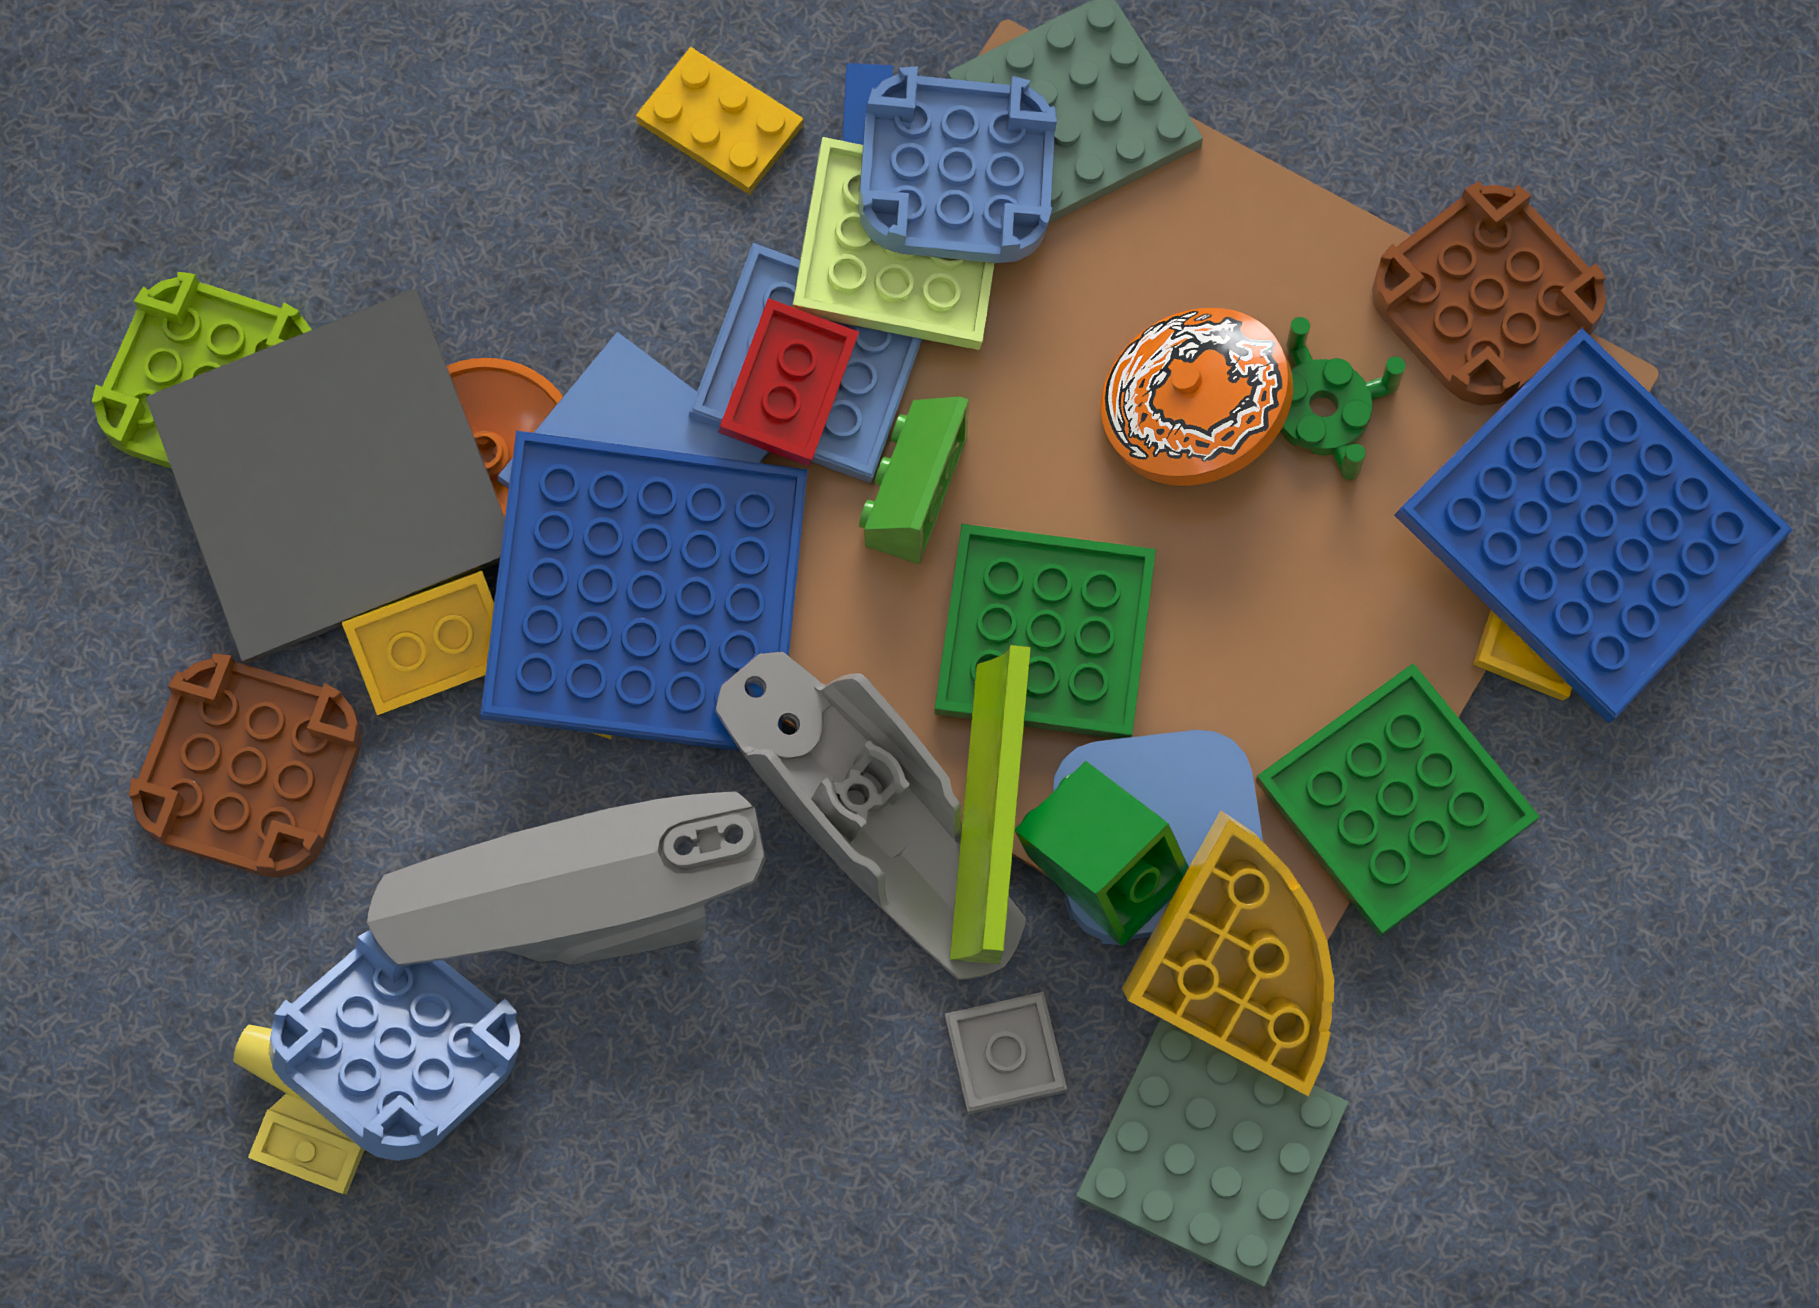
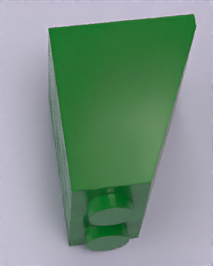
M1087 761L1080 765L1073 773L1065 776L1057 789L1037 808L1030 810L1022 822L1014 829L1027 856L1121 946L1130 940L1173 897L1189 868L1169 823Z

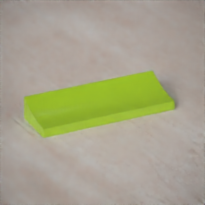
M1010 645L1007 652L1003 655L977 664L949 960L1000 964L1003 955L1031 647Z

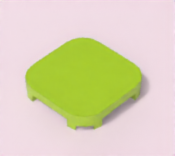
M177 272L178 277L163 280L149 290L143 286L133 301L137 307L136 313L102 387L95 385L92 403L95 407L98 425L111 444L128 455L172 469L146 396L311 331L312 329L301 316L299 310L286 303H283L282 307L279 308L199 282L196 274Z

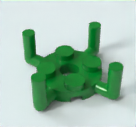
M1296 317L1291 322L1286 343L1287 350L1295 366L1291 370L1293 396L1288 416L1280 432L1288 442L1296 447L1299 445L1312 450V454L1321 456L1333 455L1341 475L1347 480H1354L1360 474L1366 454L1364 447L1356 443L1361 438L1370 421L1372 400L1395 393L1398 390L1405 370V362L1400 357H1391L1386 362L1382 377L1365 382L1359 373L1352 369L1350 363L1344 359L1313 360L1306 345L1310 322L1305 317ZM1316 398H1327L1334 403L1336 412L1328 417H1320L1313 413L1310 408V402Z

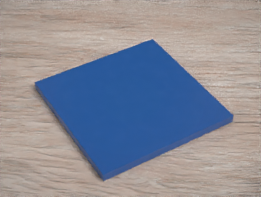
M1582 328L1394 514L1406 528L1608 723L1612 722L1793 530Z
M516 430L480 719L740 751L715 712L717 698L721 686L758 654L784 652L789 656L808 469ZM752 683L745 686V691L749 696L754 698L762 696V689L757 684ZM781 718L778 720V728L780 729V731L782 728Z

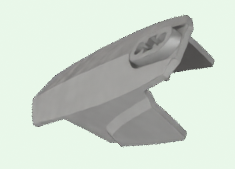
M784 652L758 654L726 681L720 688L715 712L729 735L762 781L792 817L851 880L957 980L983 977L1005 967L1019 944L1026 921L1025 916L1009 896L1004 951L1000 964L949 960L961 840L962 807L952 792L948 775L901 716L870 681L860 673H853L836 678L829 684L824 685ZM752 683L757 684L762 689V696L757 698L749 696L745 691V686ZM781 718L782 721L788 720L792 722L795 726V733L787 735L781 732L778 728V720Z
M738 792L705 793L655 799L604 809L515 832L440 855L384 875L372 897L367 923L380 947L399 966L495 951H507L538 962L555 960L571 965L641 953L697 940L703 937L706 927L704 904L755 883L762 870L766 858L757 811ZM742 829L743 837L738 843L730 844L727 842V837L731 831ZM691 840L697 844L689 854H677L678 847L682 842Z

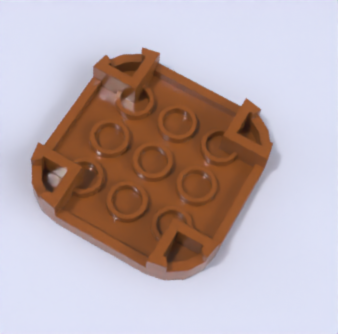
M1481 181L1465 188L1460 199L1397 247L1392 243L1381 256L1372 287L1374 306L1385 323L1447 390L1461 400L1477 405L1499 404L1513 397L1581 328L1589 335L1593 333L1604 313L1603 310L1606 303L1604 288L1606 277L1597 263L1589 267L1529 204L1532 195L1519 185L1512 189L1501 185L1482 186Z
M212 654L211 659L196 662L182 673L177 671L167 686L171 691V695L138 779H131L129 797L132 801L135 818L153 840L171 849L260 876L282 878L301 872L317 859L326 844L360 752L362 731L354 709L340 691L325 683L323 687H319L235 662L231 655Z

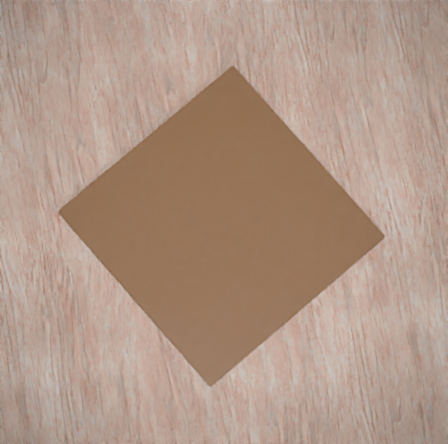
M1003 20L997 26L978 56L1030 30L1011 20ZM1190 117L1203 137L1201 147L1049 223L1043 242L1031 255L1016 262L994 263L984 336L980 350L922 339L871 484L811 462L809 467L772 452L763 460V464L808 469L789 657L824 685L844 675L853 673L864 675L901 716L948 775L952 792L962 807V827L972 720L934 715L961 524L1156 549L1132 737L1190 730L1215 731L1232 739L1247 756L1253 773L1263 842L1290 869L1312 902L1328 942L1351 901L1255 782L1256 777L1412 663L1417 666L1459 718L1486 672L1485 669L1473 665V661L1491 609L1406 528L1394 514L1511 398L1499 404L1477 405L1461 400L1445 388L1385 323L1374 306L1372 287L1381 256L1392 243L1397 247L1411 235ZM1198 308L1230 309L1258 320L1272 332L1280 343L1291 370L1295 366L1287 350L1286 343L1291 322L1296 317H1305L1310 322L1306 345L1313 360L1344 359L1350 363L1352 369L1359 373L1365 382L1382 377L1389 358L1397 356L1405 362V370L1398 390L1395 393L1372 400L1370 421L1361 438L1356 443L1364 447L1366 454L1360 474L1354 480H1347L1341 475L1333 455L1321 456L1312 454V450L1299 445L1296 447L1288 442L1281 432L1278 433L1274 441L1258 458L1225 478L1191 486L1167 485L1147 479L1124 463L1105 433L1101 418V396L1106 377L1118 355L1143 330L1168 316ZM1594 333L1590 335L1650 392L1659 375L1655 366ZM959 396L969 399L968 437L921 563L917 564L865 547L864 529L859 527L860 516L866 501L871 500L875 502L880 486L875 484V479L883 457L891 458L897 443L892 442L891 438L898 416L900 414L908 415L913 400ZM1316 398L1310 402L1311 410L1320 417H1328L1336 412L1334 403L1327 398ZM788 720L782 721L783 723L795 729V726L792 722ZM1023 727L1015 828L1022 822L1030 810L1037 808L1052 793L1054 776L1066 756L1077 747L1096 741L1113 740V738ZM1014 831L1012 856L1049 877L1027 856Z

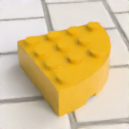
M1220 810L1124 983L1122 990L1128 1001L1309 1097L1324 1063L1331 1034L1329 1029L1332 1020V1002H1334V976L1327 939L1312 902L1290 869L1253 831Z

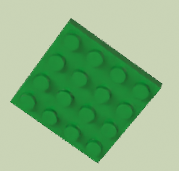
M961 524L934 715L972 720L977 664L1003 655L1007 652L1010 645L1031 647L1024 727L1113 739L1132 737L1156 549Z
M1414 663L1258 774L1255 780L1380 938L1530 828L1540 818Z

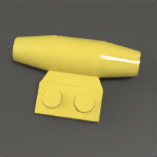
M248 1025L237 1042L233 1056L234 1063L286 1093L270 1109H267L248 1158L347 1195L364 1149L359 1147L285 1085L272 1068L269 1055L272 1029Z

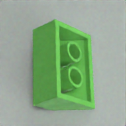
M959 396L913 400L908 415L900 414L898 416L891 438L892 442L897 443L891 458L883 457L875 479V484L880 486L875 502L871 500L866 501L860 516L859 527L864 529L865 547L917 564L921 563L968 437L969 399Z

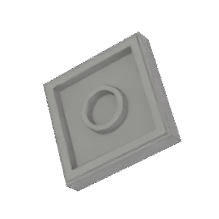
M1044 992L945 1014V1021L968 1115L1067 1093L1065 1077Z

